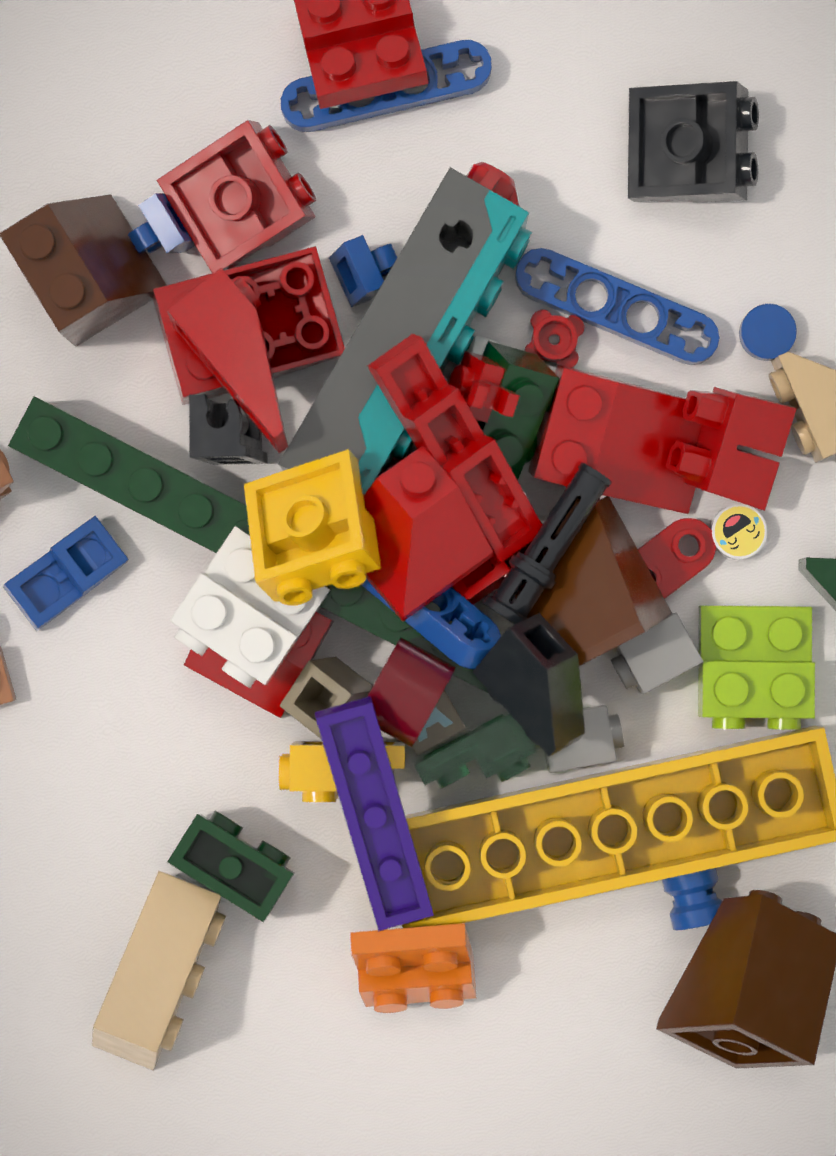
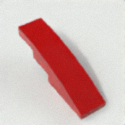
M412 333L367 365L416 447L424 446L459 486L494 552V559L502 563L531 542L542 526L538 516L495 439L484 435L459 388L448 384L423 338Z

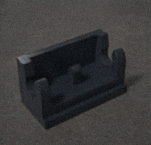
M189 394L190 458L212 465L268 464V453L262 451V433L248 416L249 427L247 432L242 434V412L236 401L230 399L228 404L217 403L208 399L206 394Z

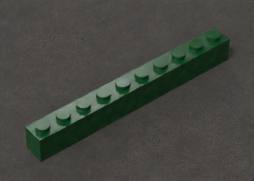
M33 396L8 444L9 447L215 553L219 551L235 526L250 536L245 504ZM333 584L325 586L331 591L320 607L395 646L400 637L455 666L456 669L452 675L487 692L486 687L472 673L474 669L460 666L452 661L408 623L403 622L396 613L362 585L354 588H338ZM432 601L424 606L435 612L441 611L440 607Z

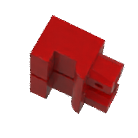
M717 387L713 388V392L690 390L682 410L683 419L701 424L702 428L696 446L676 440L671 446L666 468L686 478V484L765 511L780 462L739 450L737 446L742 445L782 457L797 408Z

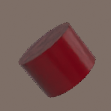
M400 637L367 696H371L380 730L413 747L456 667Z

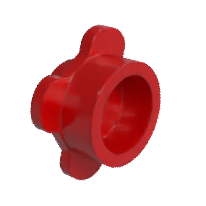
M544 309L535 312L530 320V324L533 327L532 340L526 345L524 351L537 354L543 361L573 368L579 360L576 345L578 337L583 334L585 329L583 321L574 315L567 318L551 315L548 310ZM553 334L558 335L560 338V342L557 345H553L549 341V337Z

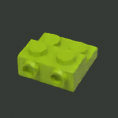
M699 606L698 653L703 663L698 665V717H712V728L745 729V718H768L767 729L799 730L801 729V718L815 719V662H812V607Z

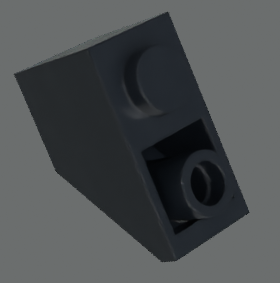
M540 613L509 627L472 673L486 687L491 698L501 704L525 730L527 737L550 757L577 742L585 734L578 654Z

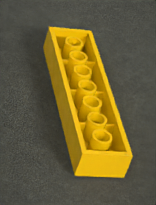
M810 726L799 730L405 815L434 916L402 924V928L462 924L836 842V778L825 728Z

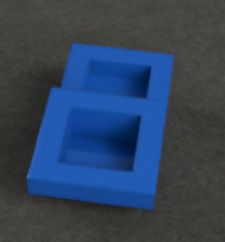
M94 516L50 547L49 552L7 581L3 588L33 628L38 631L127 563L129 559L98 518Z

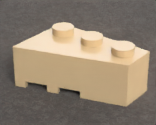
M158 871L93 1025V1047L153 1071L162 1048L169 1051L172 1050L184 1019L176 1016L182 998L187 996L193 999L205 970L204 966L196 964L205 943L214 947L226 915L217 912L221 900L219 894Z

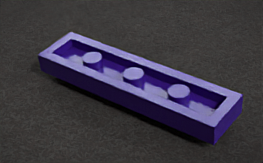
M371 696L315 712L316 722L378 931L434 916Z

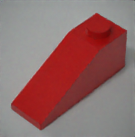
M220 268L169 307L167 312L174 329L280 454L288 448L263 329L256 310L261 305V302L244 279L240 277L233 282L223 269Z

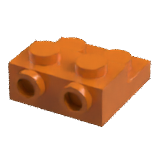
M465 923L350 932L351 955L358 969L359 993L365 1007L374 1006V1010L380 1013H396L406 1010L408 1004L430 1002V1006L433 1008L448 1009L462 1006L464 999L476 998L474 954Z

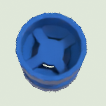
M716 868L662 880L664 892L674 896L672 901L674 907L670 911L673 930H687L710 925L722 903V900L713 891V887H715L719 880Z

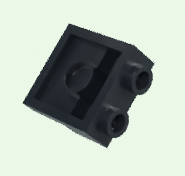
M737 81L629 88L628 199L634 202L688 199L693 203L747 200V186H756L758 181L756 154L754 152L748 153V131L757 130L759 123L757 99L755 97H748L749 90Z

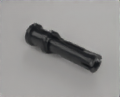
M581 462L579 470L551 509L548 517L524 554L518 551L516 556L512 555L508 561L511 569L494 595H486L482 603L514 624L527 619L545 589L552 590L556 583L554 580L557 577L552 572L612 481L597 470ZM581 499L557 538L552 540L576 500ZM548 549L546 555L539 564L537 562L538 559L540 558L544 550ZM526 581L527 584L517 597L516 601L513 604H511V601L519 591L520 587Z

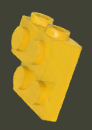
M349 449L244 484L255 583L274 602L279 601L285 605L304 604L312 598V590L330 584L338 588H354L365 582L366 573L381 568L374 518L365 509L358 459Z
M293 742L290 745V754L279 756V790L302 791V802H336L338 793L323 742ZM384 742L393 774L394 769H405V744L402 742Z

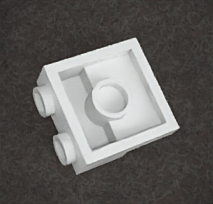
M235 526L205 572L200 574L169 621L179 627L174 638L194 652L203 656L209 647L227 659L222 670L249 688L256 679L264 685H268L331 590L325 586L312 590V598L300 605H285L279 601L274 602L255 583L250 536Z

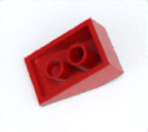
M557 364L555 374L559 377L549 412L545 413L537 436L536 451L530 461L528 472L534 478L568 486L582 462L612 481L602 494L604 496L689 514L696 487L686 484V478L666 468L671 446L676 440L696 446L702 428L701 424L683 419L682 410L686 398Z

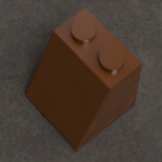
M111 194L48 203L0 232L1 239L58 332L75 347L153 300V289L166 286L165 281L147 252L144 251L139 254L128 234L133 229Z
M606 496L598 500V503L583 524L582 529L552 572L557 576L552 590L545 589L527 618L540 613L578 654L579 666L641 635L672 614L610 497ZM581 499L576 500L552 540L557 538ZM531 542L521 548L519 552L524 554ZM545 549L540 558L538 559L537 562L539 564L546 555L548 549ZM510 556L508 559L504 561L509 567V569H511V566L508 561L512 556ZM526 581L522 584L519 591L515 595V599H517V597L527 584Z
M752 890L748 896L724 898L661 1013L656 1029L736 1069L815 1065L836 967V933L821 925L822 920L819 917L806 912L794 911L782 905V898L768 891Z

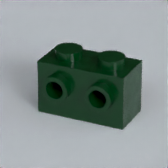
M488 341L482 356L505 368L500 385L515 392L520 397L513 417L502 415L492 409L487 423L479 420L476 421L484 435L495 439L518 480L524 464L532 459L536 451L537 432L545 413L549 412L559 377L537 354Z
M216 810L210 819L202 814H197L167 863L264 922L295 872L286 867L291 857L264 840L261 841L257 849L238 837L243 827Z

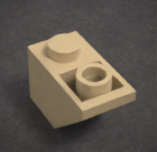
M786 352L776 357L771 362L775 371L769 373V380L781 404L789 402L791 407L797 408L795 412L797 422L791 425V430L803 455L811 453L815 463L835 455L836 370L791 352Z

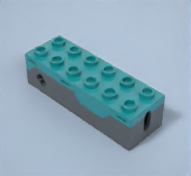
M485 162L473 164L466 176L451 167L449 168L278 464L283 471L349 449L358 459L362 493L364 495L376 478L386 471L393 457L401 461L407 456L414 442L396 416L367 365L412 333L423 338L442 373L449 361L456 365L460 364L464 352L469 349L474 339L473 335L476 330L469 326L475 315L479 313L487 317L502 291L501 287L504 281L498 278L504 265L514 270L530 242L529 238L532 232L526 229L529 212L519 206L515 182L510 176ZM457 237H460L468 242L470 246L468 249L458 246L452 253L443 248L441 243L443 241L453 243Z

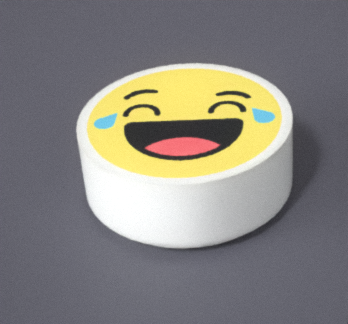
M733 504L723 508L715 515L710 526L716 550L729 559L741 560L755 555L764 546L767 538V525L764 517L757 509L746 504Z

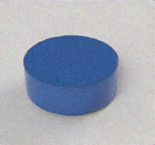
M762 304L753 308L744 317L739 329V338L744 350L753 358L762 361L774 360L776 357L788 352L793 346L797 335L796 323L792 315L785 308L776 304Z

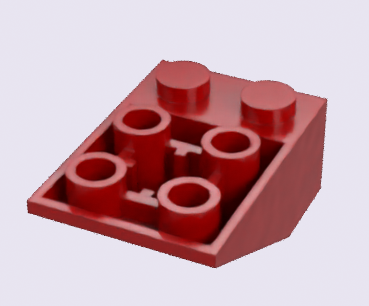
M316 246L223 270L233 282L240 277L244 279L261 302V305L256 310L263 329L273 379L341 356L345 347ZM212 274L153 289V301L182 405L189 404V394H206L207 398H212L228 393L174 329L167 312L169 307Z

